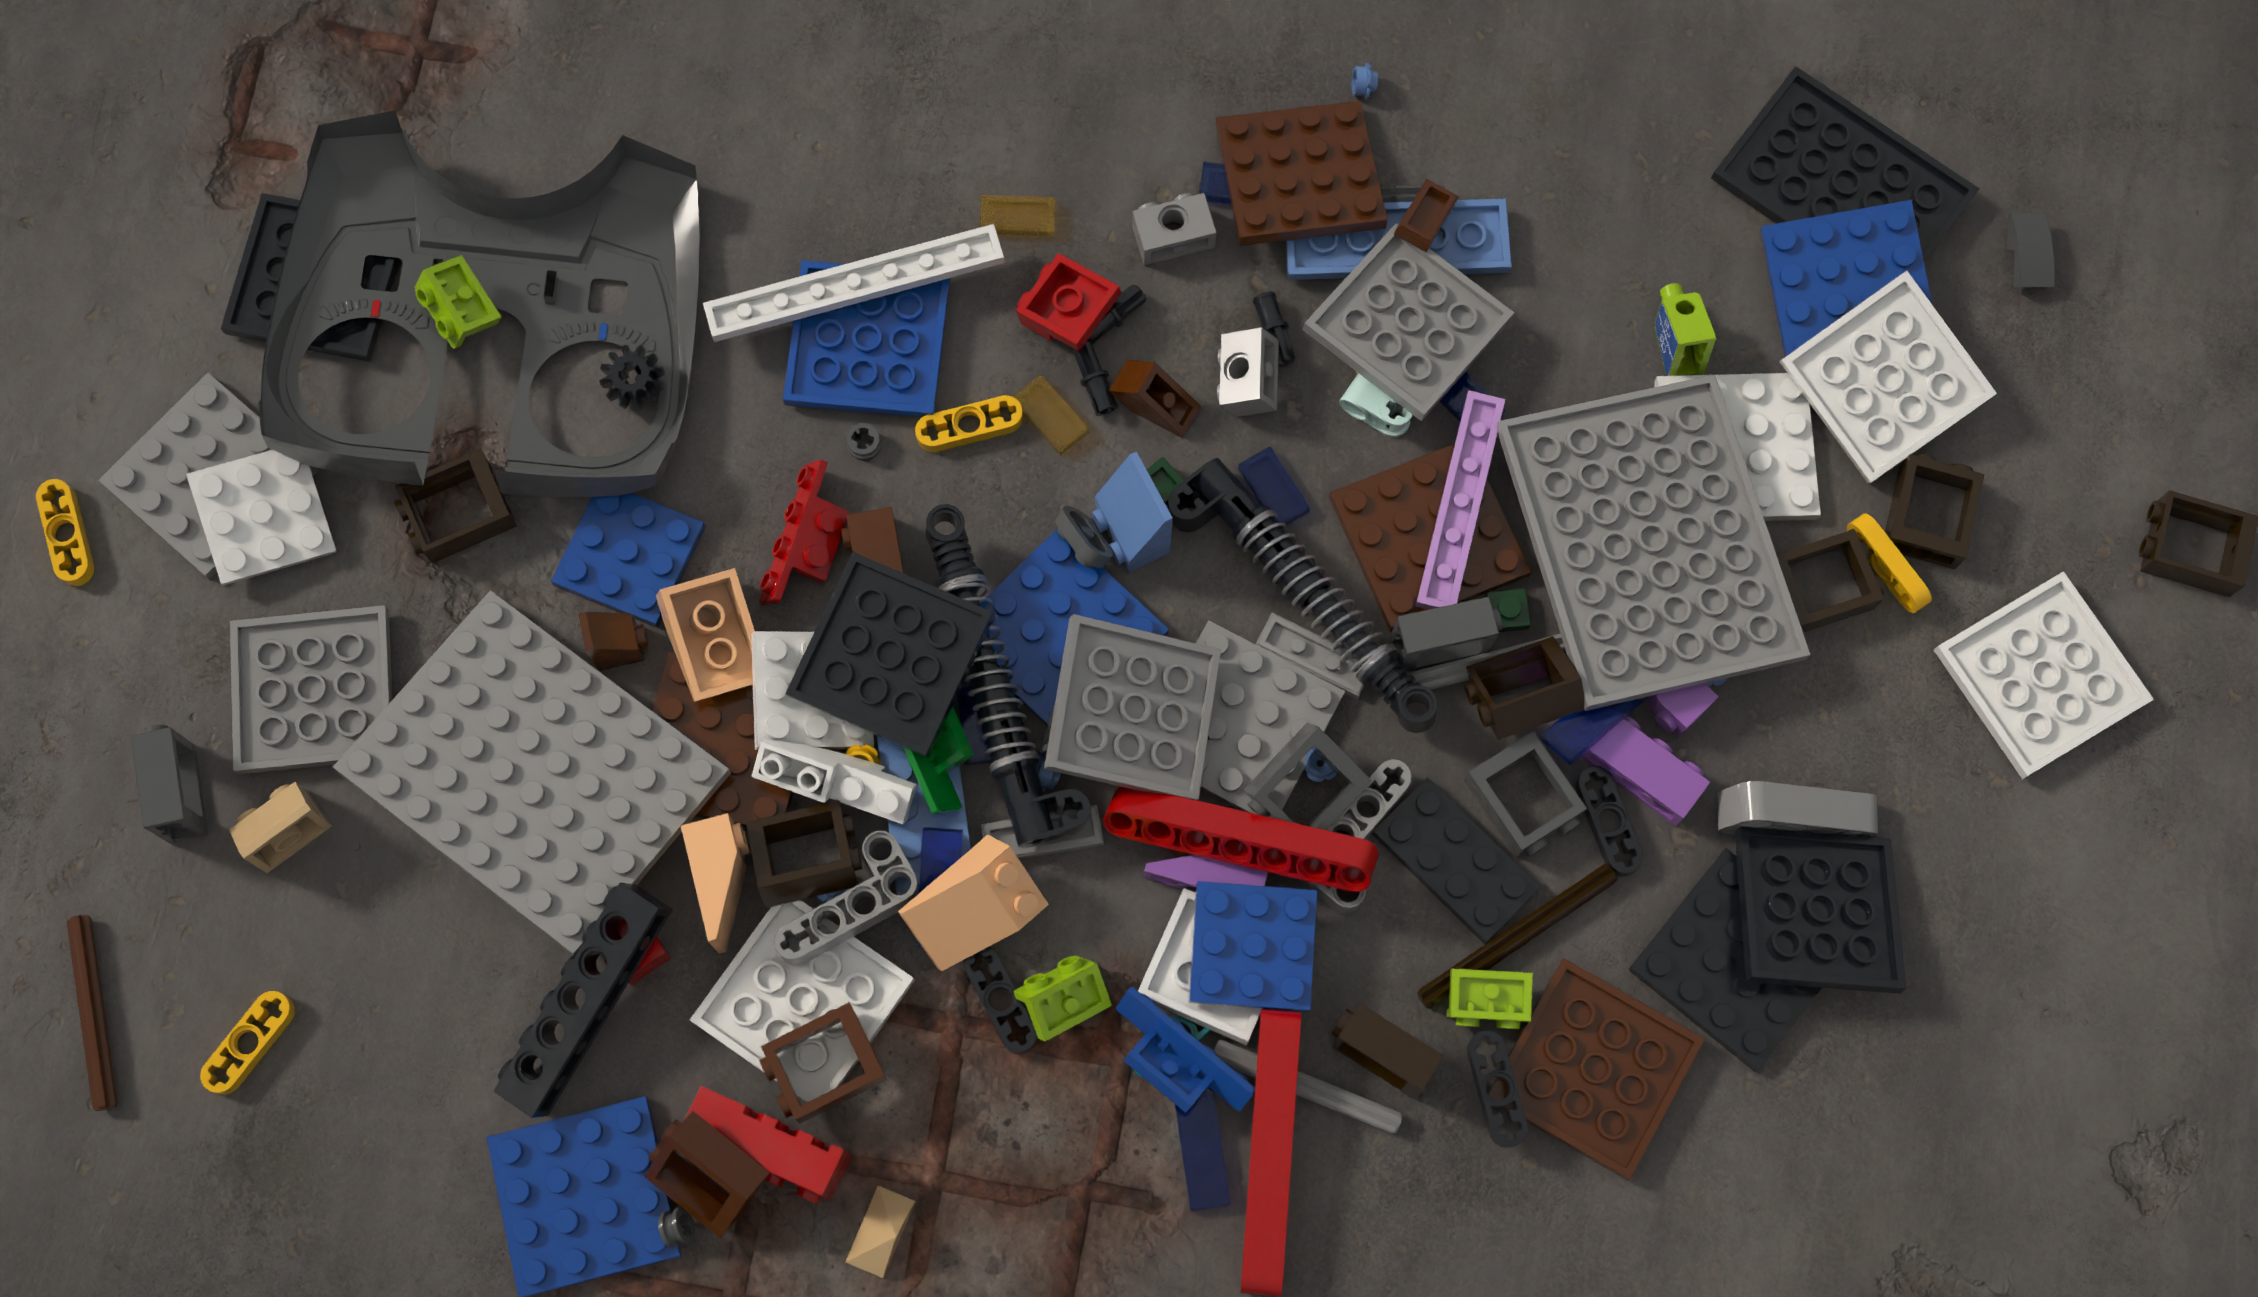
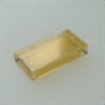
M981 195L980 227L994 224L997 235L1054 236L1055 197Z
M1041 374L1012 396L1020 402L1025 417L1060 456L1089 433V428Z

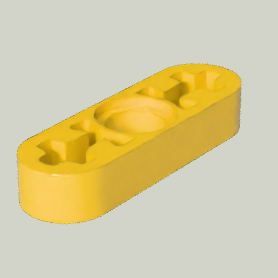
M1003 395L936 412L933 415L928 414L923 416L916 424V439L923 450L939 452L1013 433L1019 429L1023 422L1022 406L1016 398ZM1007 407L1008 411L1013 413L1011 414V421L1004 422L1003 417H997L1001 413V408ZM985 411H989V418H992V427L987 428ZM967 415L975 416L980 421L979 428L971 433L962 431L958 426L959 421ZM952 420L955 436L950 437L949 430H946L948 429L946 421ZM934 426L936 431H941L938 433L937 440L931 441V438L926 435L928 427Z
M60 479L47 480L39 486L36 492V501L53 570L56 576L66 584L82 586L92 578L95 567L77 495L64 481ZM56 491L64 495L59 498L61 510L65 513L59 514L58 508L50 502V500L54 499V492ZM63 524H73L75 532L72 538L64 542L57 541V529ZM71 551L73 558L82 564L76 567L77 573L74 575L67 571V569L72 567L70 556L65 552Z
M1864 513L1847 524V531L1855 529L1858 538L1866 543L1869 551V564L1904 609L1910 613H1916L1931 603L1932 597L1925 583L1872 516Z
M268 991L260 995L202 1067L200 1078L203 1086L207 1090L219 1095H227L237 1090L293 1020L295 1014L293 1001L288 996L277 991ZM281 1001L278 1007L282 1011L279 1018L271 1016L264 1023V1026L270 1028L267 1034L263 1029L252 1024L255 1019L263 1023L270 1014L266 1009L267 1005L270 1002L277 1005ZM246 1032H254L258 1037L257 1048L249 1054H242L238 1049L239 1038ZM229 1052L235 1058L244 1061L241 1067L238 1064L232 1063L228 1068L226 1074L230 1079L226 1084L222 1082L214 1084L217 1081V1076L214 1074L217 1068L225 1070L233 1061L226 1058Z

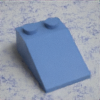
M1136 451L1125 459L1096 494L1095 510L1091 512L1100 532L1107 530L1113 542L1109 545L1113 550L1115 561L1118 565L1124 563L1129 573L1170 554L1173 520Z

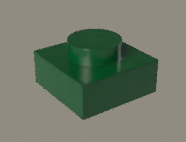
M1162 457L1150 466L1147 471L1165 505H1168L1170 493L1184 480L1168 461Z
M1525 588L1487 592L1485 597H1489L1492 608L1497 607L1501 616L1502 630L1498 632L1529 629L1531 623Z

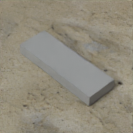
M1271 613L1256 645L1344 690L1345 694L1357 700L1364 688V685L1356 678L1357 672L1351 673V668L1358 661L1352 656L1345 662H1341V657L1348 651L1346 648L1341 646L1332 651L1331 646L1334 642L1328 639H1321V636Z
M1091 805L1089 818L1081 831L1028 847H1018L1011 820L981 824L983 838L990 835L1009 845L1019 860L1104 845L1097 805ZM1063 810L1057 815L1055 812L1049 813L1054 829L1060 828L1058 821L1061 815L1068 814L1070 820H1074L1079 810Z

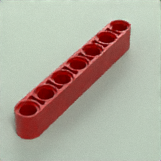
M1121 786L1115 790L1103 818V824L1107 831L1120 838L1351 892L1364 891L1369 887L1379 858V851L1376 846L1362 838L1180 796L1134 790Z
M1261 1009L1240 1294L1282 1297L1301 1012Z

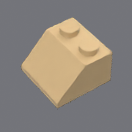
M295 781L291 785L285 784L273 791L270 795V800L258 809L251 808L241 814L236 821L237 824L231 827L229 831L243 859L263 872L269 873L332 827V825L307 790Z

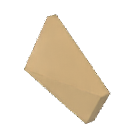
M877 1186L846 1263L884 1278L916 1201Z

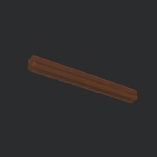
M78 915L67 920V929L92 1108L95 1111H107L117 1107L118 1101L93 925L89 915Z

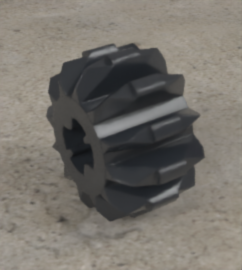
M628 345L622 346L623 356L618 357L615 352L611 351L608 356L613 365L601 364L600 367L601 371L608 375L599 381L602 388H610L606 394L607 398L610 401L619 398V406L623 409L629 406L631 399L636 409H642L643 403L641 398L646 396L649 402L654 403L656 398L651 389L658 391L664 389L663 382L657 379L665 374L662 366H655L658 361L657 355L652 353L645 357L646 350L641 345L636 348L633 355ZM635 370L638 374L635 377L636 383L629 384L627 381L629 372Z

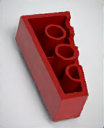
M703 1086L700 1087L686 1116L687 1118L694 1111L770 1173L765 1181L780 1188L784 1181L799 1187L795 1195L818 1205L820 1198L831 1201L851 1159V1156L845 1150L831 1144L829 1147L823 1141L806 1132L792 1130L788 1125L763 1113L758 1114L746 1105Z

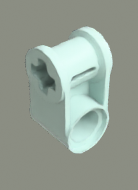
M1359 373L1339 400L1340 406L1349 415L1364 421L1390 438L1404 435L1410 426V420L1413 414ZM1395 412L1401 414V416L1398 415L1395 419L1389 417V415L1392 416Z

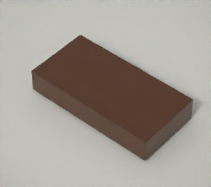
M1426 179L1397 226L1394 235L1427 252L1459 196Z

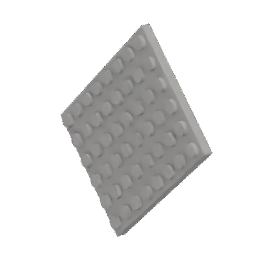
M1715 374L1498 421L1496 425L1498 436L1569 661L1582 680L1585 711L1804 661L1811 655Z
M491 590L333 766L341 776L572 955H576L584 943L582 936L586 928L593 921H597L604 910L603 901L608 892L613 887L618 886L619 883L637 885L682 832L681 825L690 823L731 774L729 768Z

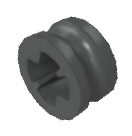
M858 423L848 430L846 443L850 454L854 458L870 460L879 453L881 449L880 435L873 425ZM867 434L869 435L870 442L873 444L871 446L866 444V449H859L855 438L858 437L861 440V435Z
M678 1207L673 1212L669 1210L659 1215L658 1229L661 1239L667 1247L672 1248L676 1247L677 1244L679 1245L680 1242L686 1244L693 1241L695 1225L691 1214L686 1210Z

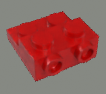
M1058 253L1051 263H1047L1042 268L1038 281L1030 292H1025L1018 302L1016 313L1021 325L1050 341L1056 338L1080 351L1121 295V290L1113 282Z

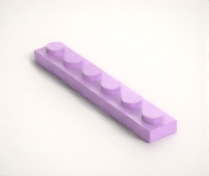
M1468 390L1416 607L1429 610L1457 604L1498 433L1496 425L1501 420L1505 399Z

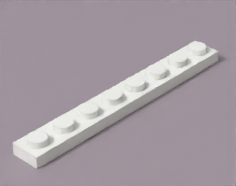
M994 224L711 300L704 302L703 306L713 341L717 342L1003 264L1004 256Z

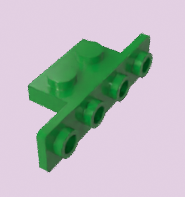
M952 707L929 758L904 748L909 765L914 771L924 794L925 802L934 815L956 812L962 808L948 772L974 756L955 710Z

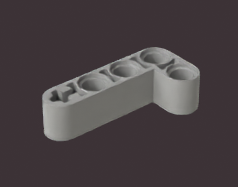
M1394 759L1382 763L1370 776L1372 782L1330 825L1327 831H1345L1350 836L1366 840L1405 795L1412 776L1408 766L1402 761ZM1396 775L1399 778L1398 783L1391 785L1383 797L1379 791L1382 789L1386 778ZM1361 802H1370L1376 807L1377 815L1365 818L1359 814L1357 805ZM1300 880L1309 890H1317V897L1339 914L1347 915L1354 913L1359 909L1366 896V890L1356 892L1357 899L1355 901L1344 902L1337 896V888Z
M1764 781L1743 782L1717 792L1718 832L1722 834L1735 835V831L1742 826L1861 837L1878 836L1877 796L1874 794Z
M875 831L869 834L863 842L862 851L867 865L874 875L872 878L785 924L777 931L774 937V946L784 962L798 966L814 959L896 914L919 894L920 887L916 875L892 834L886 831ZM888 844L892 847V853L887 859L879 861L871 857L875 846ZM906 878L910 880L911 887L909 891L903 895L893 894L890 891V886L895 879ZM863 897H871L876 901L874 910L866 915L857 913L855 911L857 901ZM829 916L839 918L840 926L837 931L832 934L820 932V923L824 918ZM809 926L818 939L816 943L812 942L806 931V928ZM791 937H795L800 941V950L794 953L788 948V939Z

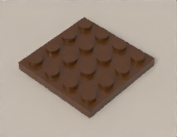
M1361 101L1216 117V130L1239 246L1386 229L1387 216Z
M1455 443L1332 491L1329 494L1332 506L1390 632L1393 630L1398 616L1428 610L1416 607V602ZM1486 479L1457 603L1466 602L1526 578L1531 574L1527 561L1488 479Z
M668 651L652 712L729 768L731 772L695 816L708 819L728 813L734 824L740 823L742 827L747 828L746 822L788 812L793 795L792 791L752 777L758 750H755L753 685L694 702L675 652Z
M1563 958L1531 1014V1022L1527 1021L1512 1048L1509 1060L1527 1122L1628 1181L1636 1170L1705 1039ZM1496 1078L1488 1092V1096L1493 1100L1501 1101L1508 1095V1085L1504 1080ZM1513 1103L1503 1107L1507 1111L1514 1110Z

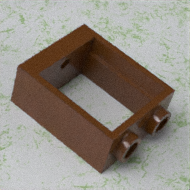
M850 1002L761 1046L765 1057L759 1059L762 1069L769 1082L776 1079L782 1090V1094L776 1096L785 1117L794 1116L799 1124L887 1080ZM841 1022L865 1074L801 1105L777 1054Z
M692 1111L682 1123L675 1119L660 1138L662 1141L648 1157L653 1164L645 1178L721 1239L745 1211L770 1172ZM678 1151L690 1162H692L696 1167H698L701 1171H703L706 1175H708L711 1179H713L716 1183H718L721 1187L730 1193V1196H728L714 1183H712L709 1179H707L704 1175H702L699 1171H697L694 1167H692L689 1163L682 1159L678 1154H676V1152Z

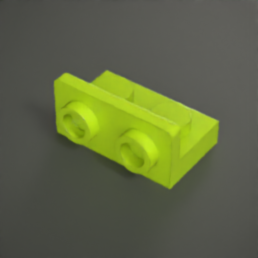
M462 255L423 269L415 285L416 297L419 303L428 309L435 320L440 336L447 339L453 349L460 347L467 336L499 323L501 315Z
M1079 956L1067 957L1058 962L1057 968L1046 974L1039 973L1028 977L1024 981L1023 986L1013 991L1015 998L1026 1004L1038 1039L1046 1042L1112 1006L1096 962Z
M1450 969L1449 1009L1446 1011V1017H1456L1457 1026L1480 1027V1019L1496 1020V1028L1520 1029V1021L1531 1022L1533 973Z

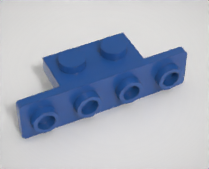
M1130 987L1125 993L1116 1010L1145 1035L1128 1053L1124 1062L1185 1113H1187L1207 1087L1211 1088L1237 1111H1241L1255 1094V1088L1248 1082L1247 1078L1243 1074L1234 1071L1219 1059L1210 1047L1201 1044L1189 1034L1180 1022L1171 1019L1155 1006L1150 997L1140 993L1134 987Z

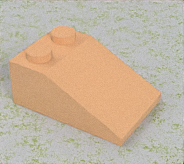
M735 568L660 589L656 594L658 606L694 702L753 685L751 634L755 630Z
M728 813L681 825L707 939L718 954L726 953L747 869L744 855L751 854L746 832L742 830L740 823L734 824Z
M987 835L901 908L898 913L936 967L943 971L1019 931L1049 904L1012 848L998 839Z

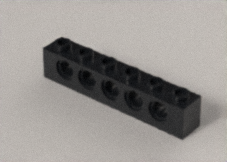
M619 883L618 886L613 887L608 892L603 901L604 910L597 921H593L584 931L582 936L584 943L577 954L570 957L561 970L562 979L556 989L550 991L545 996L540 1005L542 1012L536 1022L523 1032L519 1040V1045H521L513 1059L508 1060L498 1074L500 1081L493 1092L531 1118L549 1115L673 911L672 908L636 884ZM624 918L628 925V931L625 937L621 939L617 932V926ZM601 953L605 955L607 960L606 968L602 973L598 971L596 966L597 958ZM580 988L584 990L586 996L585 1003L581 1008L575 1000L576 993ZM559 1022L564 1027V1037L560 1043L555 1037V1028ZM538 1057L543 1063V1072L539 1077L534 1072V1062Z

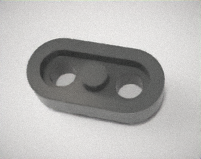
M1065 506L1055 518V523L1058 527L1057 532L1074 549L1076 559L1087 568H1103L1113 556V550L1090 518L1083 512L1071 506Z

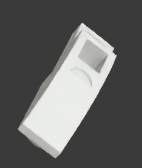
M763 739L760 742L752 773L753 778L825 803L829 798L836 801L839 800L841 803L900 824H904L908 819L917 784L884 773L885 766L823 748Z

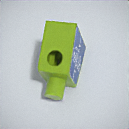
M1668 284L1660 290L1662 300L1655 320V330L1666 375H1703L1716 341L1715 332L1700 294L1696 292L1684 294L1681 284Z

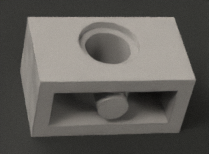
M1186 193L1177 196L1173 201L1162 204L1150 202L1140 206L1138 210L1132 211V227L1144 266L1215 248L1216 229L1204 193L1197 195ZM1169 222H1176L1182 227L1178 230H1169L1164 225Z
M1262 327L1221 334V348L1218 351L1220 384L1217 386V398L1219 405L1236 417L1277 411L1279 340Z

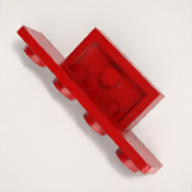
M822 459L803 466L797 476L796 485L799 487L797 494L785 511L784 520L787 522L783 534L776 539L773 545V563L770 570L764 574L759 589L762 591L759 603L766 606L781 601L791 571L818 583L826 582L842 536L841 528L845 527L847 521L846 514H849V511L817 497L828 462Z

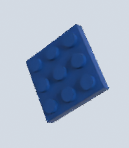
M632 493L592 497L556 569L551 583L555 587L619 613L632 614L634 619L658 628L662 615L656 594L660 589L680 583L706 526L700 520Z
M1197 881L1189 1003L1309 1012L1311 1010L1317 890Z

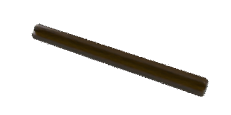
M1603 864L1450 969L1488 970L1615 884L1618 880L1615 871L1610 865ZM1450 969L1420 988L1417 992L1420 1001L1427 1009L1434 1007L1449 996Z

